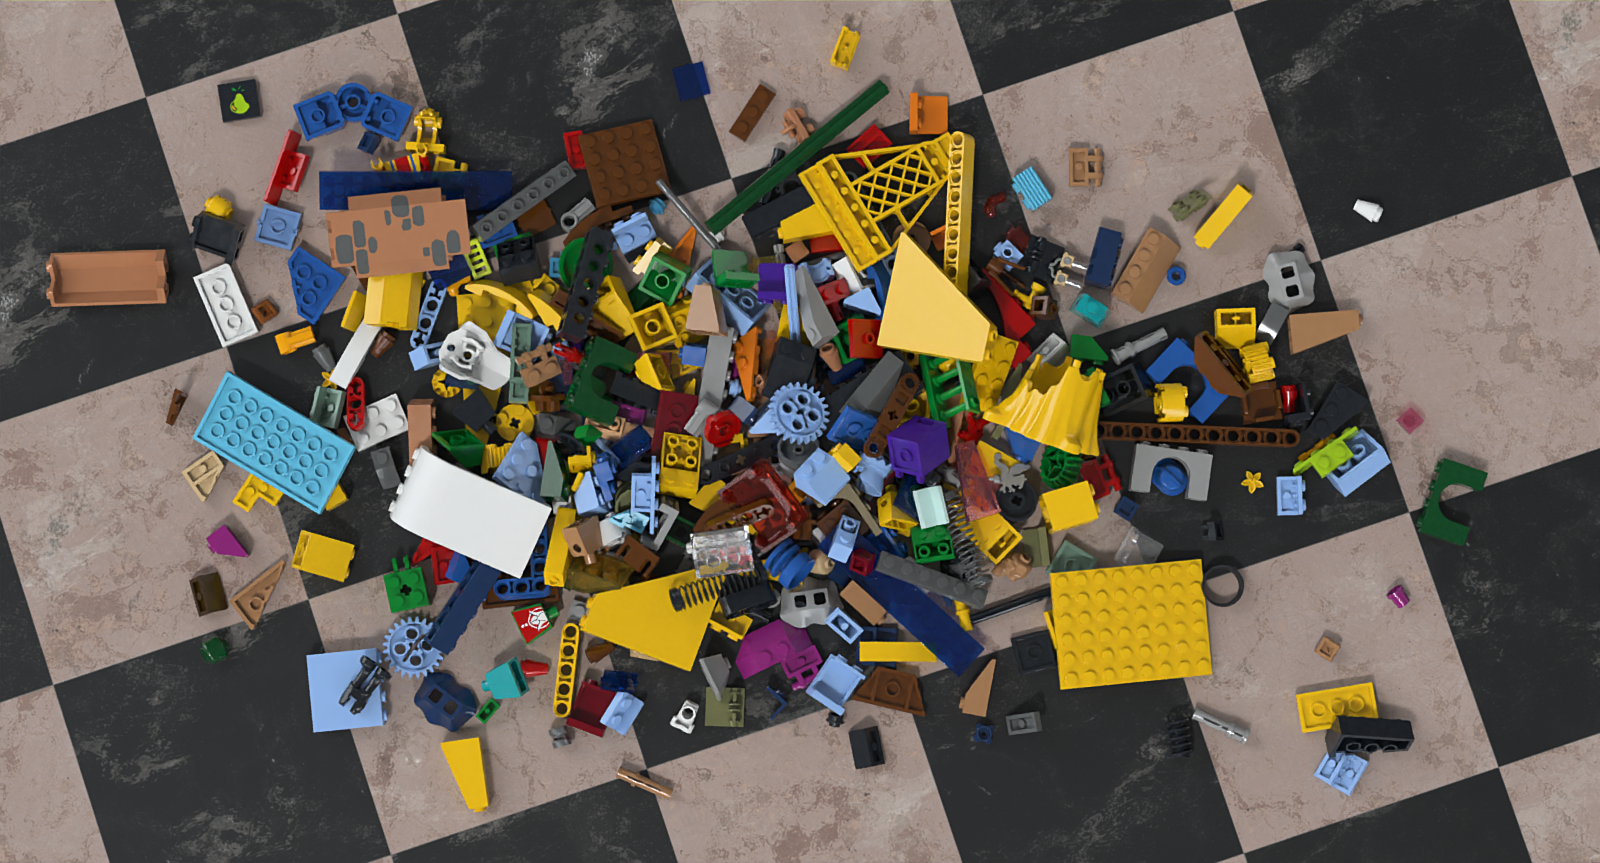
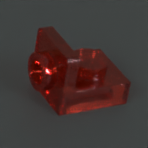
M1020 226L1016 229L1012 227L1005 234L1007 236L1005 241L1008 240L1024 255L1030 238L1021 230Z

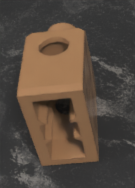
M598 516L582 517L561 529L572 556H583L586 565L597 562L594 551L603 546Z

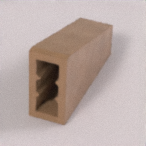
M1358 310L1287 316L1290 355L1300 353L1359 330L1363 324L1362 315L1359 314Z

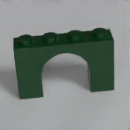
M596 336L591 340L589 339L585 345L586 354L581 358L578 365L580 368L579 373L575 375L572 381L574 387L572 392H569L567 395L566 409L608 427L614 423L619 406L601 399L594 393L590 383L592 371L596 366H607L626 375L632 372L638 354Z
M1442 458L1436 462L1434 467L1436 475L1434 480L1431 479L1428 485L1430 493L1428 498L1425 497L1422 503L1424 511L1422 516L1419 515L1417 518V532L1461 547L1465 544L1470 527L1450 521L1443 516L1438 503L1440 494L1449 485H1458L1481 492L1488 473Z

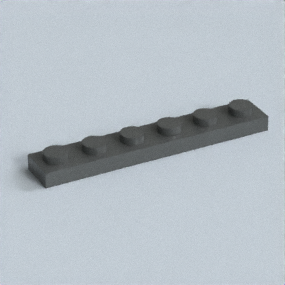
M880 552L875 567L876 571L980 610L984 608L988 590L980 587L970 588V584L888 552Z

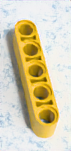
M568 623L562 629L553 712L558 717H566L572 710L581 634L579 626L574 623ZM570 626L576 628V635L574 637H569L566 634V630ZM571 645L574 648V654L568 657L565 655L564 649L566 646ZM564 665H570L572 668V672L568 676L562 673ZM562 684H567L570 688L567 695L560 693V686ZM561 703L567 705L568 710L565 714H560L557 710L558 705Z

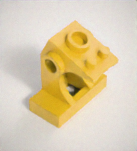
M424 108L414 118V126L418 127L416 142L406 141L405 149L407 152L417 153L416 145L418 144L420 150H424V143L428 145L427 154L446 155V146L444 144H437L438 128H442V117H439V112H434V109ZM423 127L433 128L432 138L422 137Z

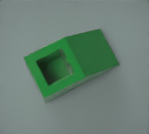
M1071 335L1069 357L1073 358V362L1074 359L1082 361L1081 364L1084 361H1092V365L1103 366V363L1108 362V356L1092 336Z

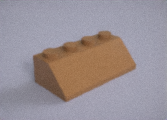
M1149 227L1110 296L1143 314L1181 248L1166 235Z

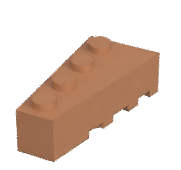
M411 399L407 405L410 466H412L415 460L412 458L416 448H420L421 444L429 447V451L434 455H438V447L435 445V439L432 437V432H437V426H435V399Z

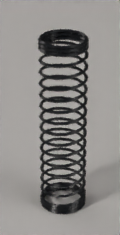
M756 559L754 564L752 562H749L748 565L743 564L742 567L738 566L737 570L732 568L730 572L726 569L725 573L720 572L719 575L714 574L713 577L709 575L708 580L703 577L702 582L697 579L696 583L692 581L690 585L687 583L684 587L680 585L679 590L676 587L669 589V596L676 612H680L683 609L686 610L680 587L685 592L689 607L692 608L686 591V585L691 590L694 604L698 605L692 590V583L695 585L699 600L703 604L698 581L702 585L707 602H709L704 579L708 583L712 599L715 600V595L709 581L710 577L714 581L718 597L721 598L720 590L715 581V575L719 578L723 594L726 596L727 592L721 580V573L724 575L728 590L732 594L733 591L727 578V571L731 575L735 591L738 592L733 569L737 573L741 589L744 590V585L738 568L742 570L746 586L750 588L749 580L744 571V565L748 568L751 582L755 586L756 583L750 570V563L754 567L758 583L767 582L768 578L763 562L760 559Z

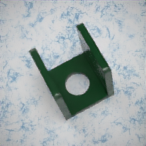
M677 515L665 539L686 549V544L690 542L694 534L693 528L696 524ZM680 526L686 529V535L682 538L675 535L676 528Z

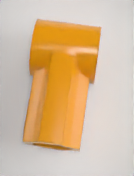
M311 326L275 336L281 355L292 353L297 348L316 342Z

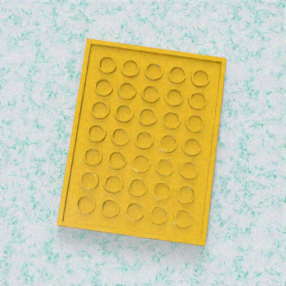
M1201 559L1049 573L1060 689L1212 674L1206 603L1202 591L1203 572Z

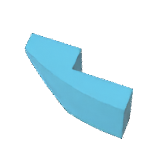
M631 509L611 516L608 521L622 528L626 526L642 534L650 515L644 512H631Z

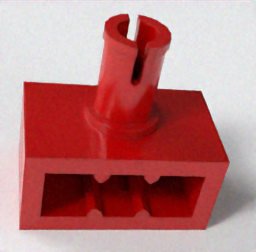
M845 277L817 288L823 302L829 309L834 323L845 318L839 306V300L851 295Z

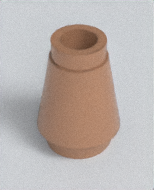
M831 342L821 346L820 356L832 371H839L843 365L838 347Z

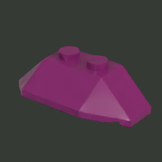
M778 619L744 636L736 664L743 678L746 679L813 646L805 628L794 627Z

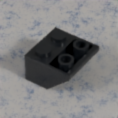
M534 236L497 244L499 272L505 286L542 278L541 264Z

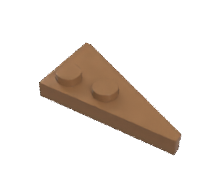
M283 559L229 601L251 630L255 629L286 566V562Z

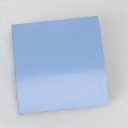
M1327 752L1314 776L1344 794L1351 796L1369 763L1355 754L1345 756V753H1336V757H1329Z

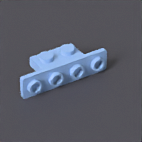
M652 456L651 473H632L631 512H650V534H654V528H658V516H654V510H658V498H655V492H659V480H655V474H659L660 462H656V456Z

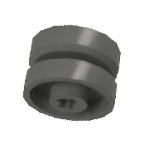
M783 435L777 444L779 466L783 474L794 479L795 471L818 447L820 448L818 439L815 441L810 440L808 444H805L803 441L798 445L797 440L790 444V438L784 441Z

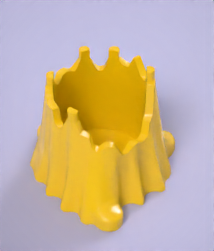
M1036 354L1035 360L1013 394L997 406L984 411L983 419L1006 426L1027 438L1075 455L1083 453L1099 456L1097 423L1103 380L1106 373L1096 368V371L1089 377L1080 375L1079 368L1082 361L1074 359L1071 366L1073 358L1066 356L1064 363L1058 367L1044 362L1040 368L1043 355Z

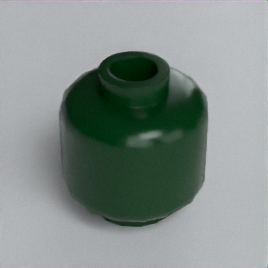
M214 636L203 641L199 651L205 662L215 664L227 658V650L230 648L225 639L221 640L220 637Z

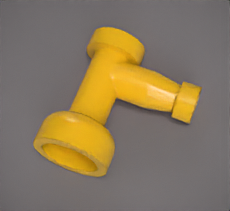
M1034 281L1031 285L1033 291L1029 296L1019 292L1017 289L1013 292V296L1021 300L1023 307L1029 311L1031 310L1032 296L1044 294L1046 288Z

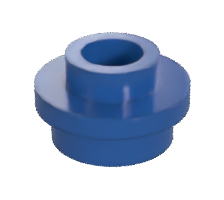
M1174 266L1167 272V280L1172 285H1181L1186 279L1184 269L1179 266ZM1173 273H1178L1179 279H1174Z

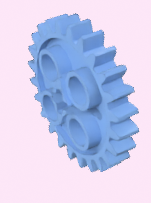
M799 382L794 386L792 383H789L787 387L783 385L780 390L774 393L775 396L770 398L773 403L768 405L772 409L767 413V415L772 416L769 422L775 424L772 430L778 429L777 436L783 434L784 441L790 438V444L797 440L798 445L803 441L805 444H808L810 440L815 441L817 437L823 434L822 431L827 428L824 424L829 422L825 417L830 412L824 411L828 405L822 404L825 398L818 397L820 391L813 393V386L808 390L806 383L802 387H800ZM798 397L803 399L804 404L798 401ZM782 406L787 407L789 413L784 412ZM808 414L814 417V421L810 420ZM793 423L798 425L799 430L793 427Z
M408 617L407 623L401 619L400 626L394 623L395 630L388 629L391 636H384L388 642L382 645L388 649L384 650L383 654L388 655L385 658V662L391 661L389 669L394 666L396 667L395 674L401 671L402 678L405 674H409V679L411 680L415 674L416 678L419 679L421 673L427 677L426 671L428 670L434 673L433 666L439 668L437 660L443 661V657L439 655L443 653L434 647L431 650H424L422 648V644L426 642L424 638L417 645L418 651L413 650L407 661L403 662V659L410 652V645L414 646L422 634L426 636L433 622L426 625V619L421 623L419 622V617H416L415 622H412L411 617ZM408 631H415L417 637L409 639L406 635ZM403 646L406 651L403 654H397L395 648ZM413 657H418L421 659V663L414 666L410 660Z

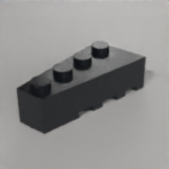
M1337 715L1325 737L1329 757H1336V753H1345V756L1353 755V752L1364 751L1365 754H1372L1377 750H1382L1383 753L1408 751L1415 740L1410 720Z

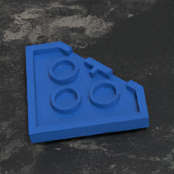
M298 246L288 260L297 313L313 325H316L346 280V277Z

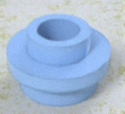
M739 379L729 381L728 395H732V398H736V395L741 393L742 384L739 383Z

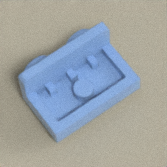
M1302 476L1276 477L1277 516L1302 515L1303 511L1306 510V500L1302 499V491H1305V480H1302Z

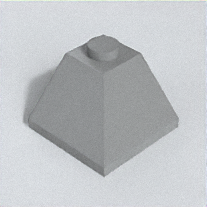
M718 654L702 658L699 662L717 701H720L730 676L729 669L731 665L727 657L723 659L722 655Z

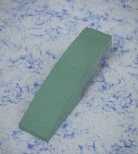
M513 323L509 403L528 404L529 388H526L519 372L520 369L525 368V364L517 365L515 358L520 357L526 351L531 352L532 324Z

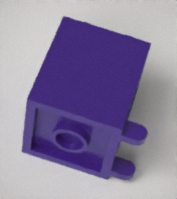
M914 415L887 435L891 468L895 470L897 478H902L903 473L915 475L917 482L923 484L925 475L950 457L946 422Z

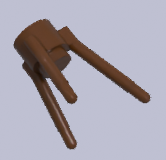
M993 256L985 268L989 271L988 274L1011 296L1014 293L997 275H1004L1024 289L1026 287L1024 284L1004 271L1005 265L1003 264L1023 271L1026 268L1005 260L1001 256L998 258Z

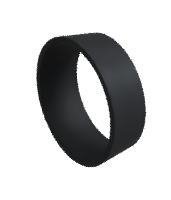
M1217 565L1209 569L1204 575L1202 591L1205 598L1211 604L1218 607H1228L1235 604L1241 598L1244 591V581L1241 574L1235 568L1228 565ZM1214 570H1228L1238 580V593L1228 603H1215L1205 593V579Z

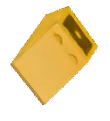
M608 275L604 277L601 286L598 287L597 293L599 296L597 302L593 304V308L624 332L620 339L621 341L634 333L627 316L635 312L621 278Z
M664 432L659 461L660 468L657 475L659 492H656V494L694 499L698 491L702 437L696 438L695 436Z
M980 495L963 510L966 511L965 514L956 517L952 521L953 523L962 518L969 517L967 520L954 525L959 527L966 523H971L969 526L959 530L963 532L973 528V531L964 535L967 537L976 534L969 540H978L974 545L980 546L978 549L995 565L1023 538Z

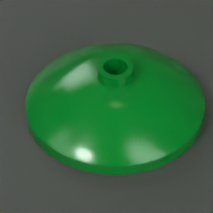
M585 237L571 241L564 248L559 258V275L562 282L569 289ZM594 247V251L600 254L599 250ZM608 252L607 255L609 259L608 265L605 270L603 269L602 276L604 277L611 275L613 271L611 252ZM589 264V269L595 272L594 267ZM584 282L585 288L589 287V284Z

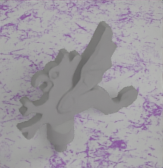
M996 453L994 455V463L1001 470V475H993V477H988V480L993 481V483L1003 484L999 490L1003 491V493L1006 492L1005 487L1009 488V492H1015L1012 485H1019L1018 489H1022L1027 478H1024V474H1020L1030 469L1031 466L1028 464L1024 465L1023 463L1015 464L1009 471L1005 464L998 461L1001 459V454Z

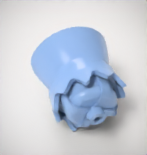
M860 451L859 456L862 459L856 465L854 472L857 473L859 471L861 473L855 480L854 485L861 492L880 497L882 496L884 479L892 469L891 463L883 457V454L877 458H869Z

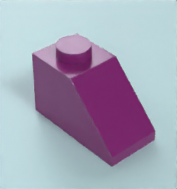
M225 524L206 538L209 542L206 545L212 553L216 552L220 555L245 558L250 556L231 529Z

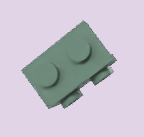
M317 386L309 419L323 427L338 429L347 392Z

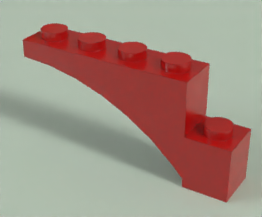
M983 268L982 271L992 282L987 289L999 310L1004 337L1019 342L1010 366L1015 371L1019 363L1022 364L1032 355L1030 351L1032 348L1027 342H1021L1020 339L1036 325L1034 322L1036 319L1030 315L1029 311L1025 312L1021 308L1023 306L1016 297L1012 299L1008 292L988 274L989 271Z

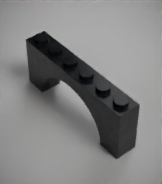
M900 350L891 352L904 362L899 379L904 374L914 373ZM879 361L873 363L865 373L862 371L853 377V381L849 383L844 382L837 387L838 390L833 394L829 392L823 396L825 399L822 404L828 405L824 411L830 412V414L825 417L829 420L827 424H824L827 428L822 431L823 434L818 438L827 452L838 444L829 440L827 434L841 415L839 411ZM911 378L905 379L906 387L912 388L913 380ZM919 382V388L915 392L913 399L926 391L921 382ZM808 414L810 420L814 421V417Z

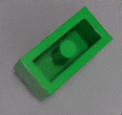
M490 698L475 717L486 724L501 705L493 698Z

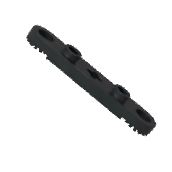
M777 434L770 435L701 466L699 470V483L710 485L777 455L778 449H772L771 441L773 439L780 440L782 436H777ZM738 455L745 456L744 464L736 463ZM709 470L711 478L706 481L702 480V471Z

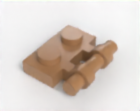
M1069 148V187H1088L1089 179L1094 180V187H1101V179H1103V173H1101V162H1103L1101 148H1094L1093 155H1088V148ZM1088 162L1094 163V172H1088Z
M551 343L541 344L537 346V349L531 352L526 351L520 357L515 358L517 365L525 364V368L520 369L519 372L526 388L535 386L562 373L556 356H547V352L553 350ZM540 356L541 360L532 364L531 359Z

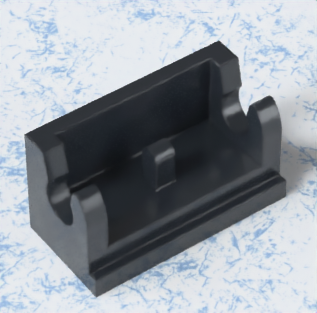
M816 352L806 384L808 390L812 386L814 387L813 393L820 391L818 397L821 398L822 392L825 389V383H823L824 369L828 364L825 361L823 363L817 362L820 354Z

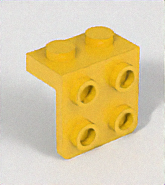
M692 295L685 296L682 300L674 302L671 307L667 304L665 305L678 335L674 340L677 348L683 347L685 342L695 343L709 337V335L693 334L685 329Z

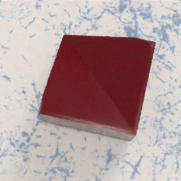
M858 548L852 553L849 569L866 577L873 571L876 555Z

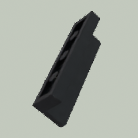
M802 185L741 218L752 240L780 226V221L814 205L815 202L805 186Z

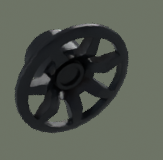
M560 432L555 435L554 441L560 447V450L567 449L565 454L561 451L562 457L566 461H568L570 454L573 456L587 455L586 447L574 437V433L570 435Z

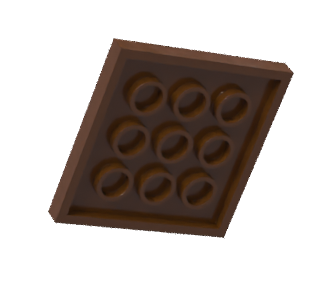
M652 119L578 136V142L597 209L664 194L655 183L660 178L671 189Z

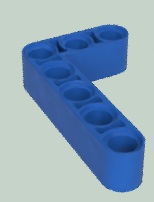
M548 518L543 527L544 530L540 534L531 554V577L498 580L494 585V592L499 599L547 597L551 593V585H547L543 591L537 590L538 585L545 583L544 571H536L538 565H545L550 545ZM538 546H545L542 553L535 552ZM521 585H527L525 592H518V588ZM502 586L508 587V591L505 594L499 593Z

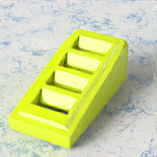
M477 237L470 239V246L476 244L477 247L472 249L471 253L464 254V257L474 280L491 274L492 271ZM479 251L480 255L469 259V255ZM482 258L483 262L472 265V262ZM482 266L486 267V269L480 272H475V269H478Z

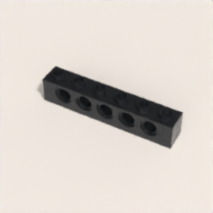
M594 226L586 231L556 336L576 344L587 337L589 331L587 324L591 321L594 314L592 307L598 300L599 294L597 290L604 279L602 273L609 262L607 255L613 248L614 241H612L614 234ZM594 247L599 250L600 254L594 251ZM589 264L594 267L595 272L589 269ZM584 282L589 284L590 289L585 288ZM579 299L584 302V307L579 304ZM573 317L578 318L579 324L574 322Z

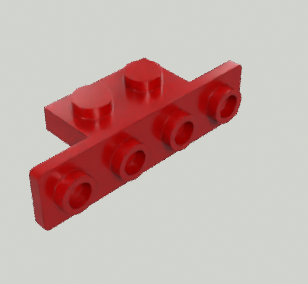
M288 129L274 171L271 174L269 185L265 191L263 201L277 206L283 189L298 193L310 159L309 156L296 152L301 134Z

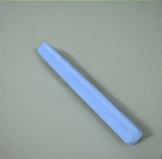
M786 264L784 266L790 340L801 343L795 267L793 264Z

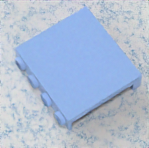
M378 648L306 655L313 732L385 725V721H388L387 709L384 710L383 702H386V692L382 690L381 683L372 692L365 708L356 715L350 712L353 704L357 701L355 698L351 697L344 707L338 703L350 682L354 681L362 668L360 658L363 655L375 661L378 666L383 662L382 652H378ZM378 666L368 676V678L365 680V682L362 684L360 688L364 689L366 687V685L373 677Z

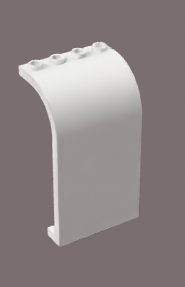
M421 444L420 448H416L412 458L415 460L412 466L408 465L404 476H406L404 484H399L396 491L399 494L397 500H392L388 511L391 512V519L403 528L423 538L520 579L552 510L551 505L538 502L446 462L431 453L429 447Z

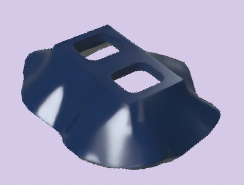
M428 672L427 677L424 676L423 682L414 697V704L422 710L429 723L442 726L450 732L459 730L477 712V705L472 692L466 687L459 686L448 673ZM435 688L443 693L438 703H434L429 699L430 693ZM449 700L454 701L458 705V708L452 715L444 710Z

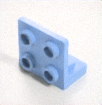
M637 212L630 216V220L626 222L622 220L613 225L614 228L611 231L623 255L650 242V240L658 238L648 220L646 212Z

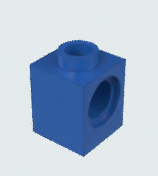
M685 342L683 347L679 349L678 358L682 359L681 364L704 367L708 345Z

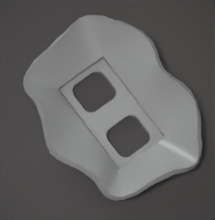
M1300 251L1274 252L1269 254L1262 272L1264 280L1269 285V301L1289 310L1288 314L1312 303L1315 298L1313 292L1315 274L1308 266L1304 254ZM1292 266L1295 275L1284 279L1281 269ZM1296 284L1299 289V295L1288 297L1286 287Z
M806 577L803 580V585L799 584L792 590H787L783 587L781 591L780 617L783 621L794 627L804 628L813 623L825 625L824 621L837 607L841 609L844 607L840 600L837 586L830 579L817 580L812 577ZM823 592L826 603L816 605L813 595ZM804 595L807 605L797 608L795 606V596Z

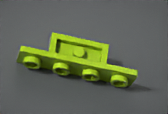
M1355 426L1345 429L1341 433L1342 436L1329 440L1323 449L1313 451L1310 454V458L1306 461L1301 460L1296 463L1293 474L1298 476L1313 466L1321 478H1324L1346 463L1354 455L1345 443L1359 433L1358 428Z

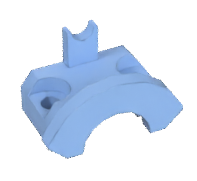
M823 258L816 265H808L804 262L798 266L800 268L805 265L816 288L823 286L824 282L832 281L835 276L831 260L828 258Z

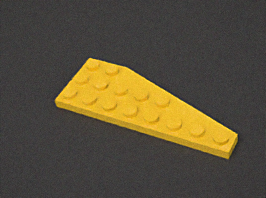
M486 293L482 296L477 294L456 295L458 327L460 328L465 322L470 321L486 331L492 342H494L507 310L515 312L514 303L492 293ZM495 346L499 352L507 357L510 356L511 352ZM465 354L464 357L465 359L469 360L472 357V355ZM462 380L464 400L476 389L480 388L494 411H496L502 387L491 390L475 382ZM466 425V429L483 442L484 446L488 444L489 434L483 428L476 433Z

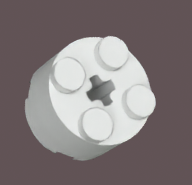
M615 511L605 516L606 519L599 522L603 546L597 550L599 554L602 553V549L610 551L623 544L627 535L632 536L628 527L624 526L622 528L608 521L611 516L616 514Z

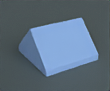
M869 287L844 299V308L872 317L881 316V309Z

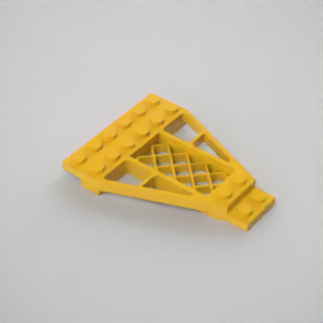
M949 132L933 141H926L920 144L831 154L818 161L814 166L799 173L800 180L857 273L889 256L899 244L900 236L893 246L890 247L876 223L891 214H895L905 228L902 233L906 234L948 180L951 137ZM902 152V154L878 168H874L867 156ZM861 157L869 173L850 182L837 160ZM909 158L919 161L917 169L907 166ZM905 159L904 165L898 164V162ZM890 167L888 174L881 173ZM893 167L903 169L901 178L891 175ZM906 170L916 173L914 181L904 179ZM919 174L928 176L927 185L917 182ZM874 176L872 183L865 182ZM877 176L887 178L885 187L875 184ZM890 179L900 182L898 190L888 188ZM903 183L913 185L911 194L901 192ZM861 185L871 187L869 196L859 194ZM916 187L924 188V190L914 195ZM874 188L884 191L882 200L872 197ZM887 192L897 195L895 203L885 201ZM928 194V200L908 224L900 209ZM900 196L908 198L898 204ZM861 198L868 200L867 207H865ZM871 201L881 204L879 212L869 210ZM884 205L892 207L882 213Z

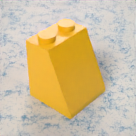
M301 530L290 567L344 582V579L349 574V562L355 554L354 545Z

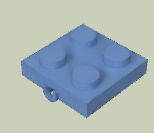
M264 204L261 217L257 220L256 225L258 228L254 241L292 251L295 238L298 236L297 233L302 214Z

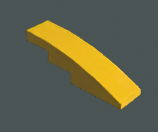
M860 642V661L936 662V642Z

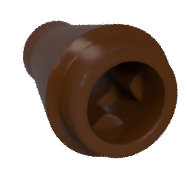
M384 329L383 332L379 333L370 353L379 359L383 353L395 344L394 341L397 338Z
M607 641L588 646L585 654L591 664L594 662L597 664L608 654L615 651L612 643Z

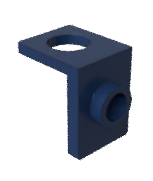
M767 686L766 689L782 703V706L771 716L770 719L773 720L787 705V702L783 700L785 695L777 688L773 690Z

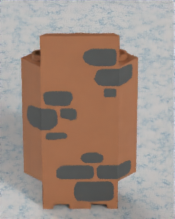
M441 188L348 197L349 211L325 213L332 268L355 266L357 279L450 269L449 261H453L452 255L471 253L465 199L446 201L445 195H441Z

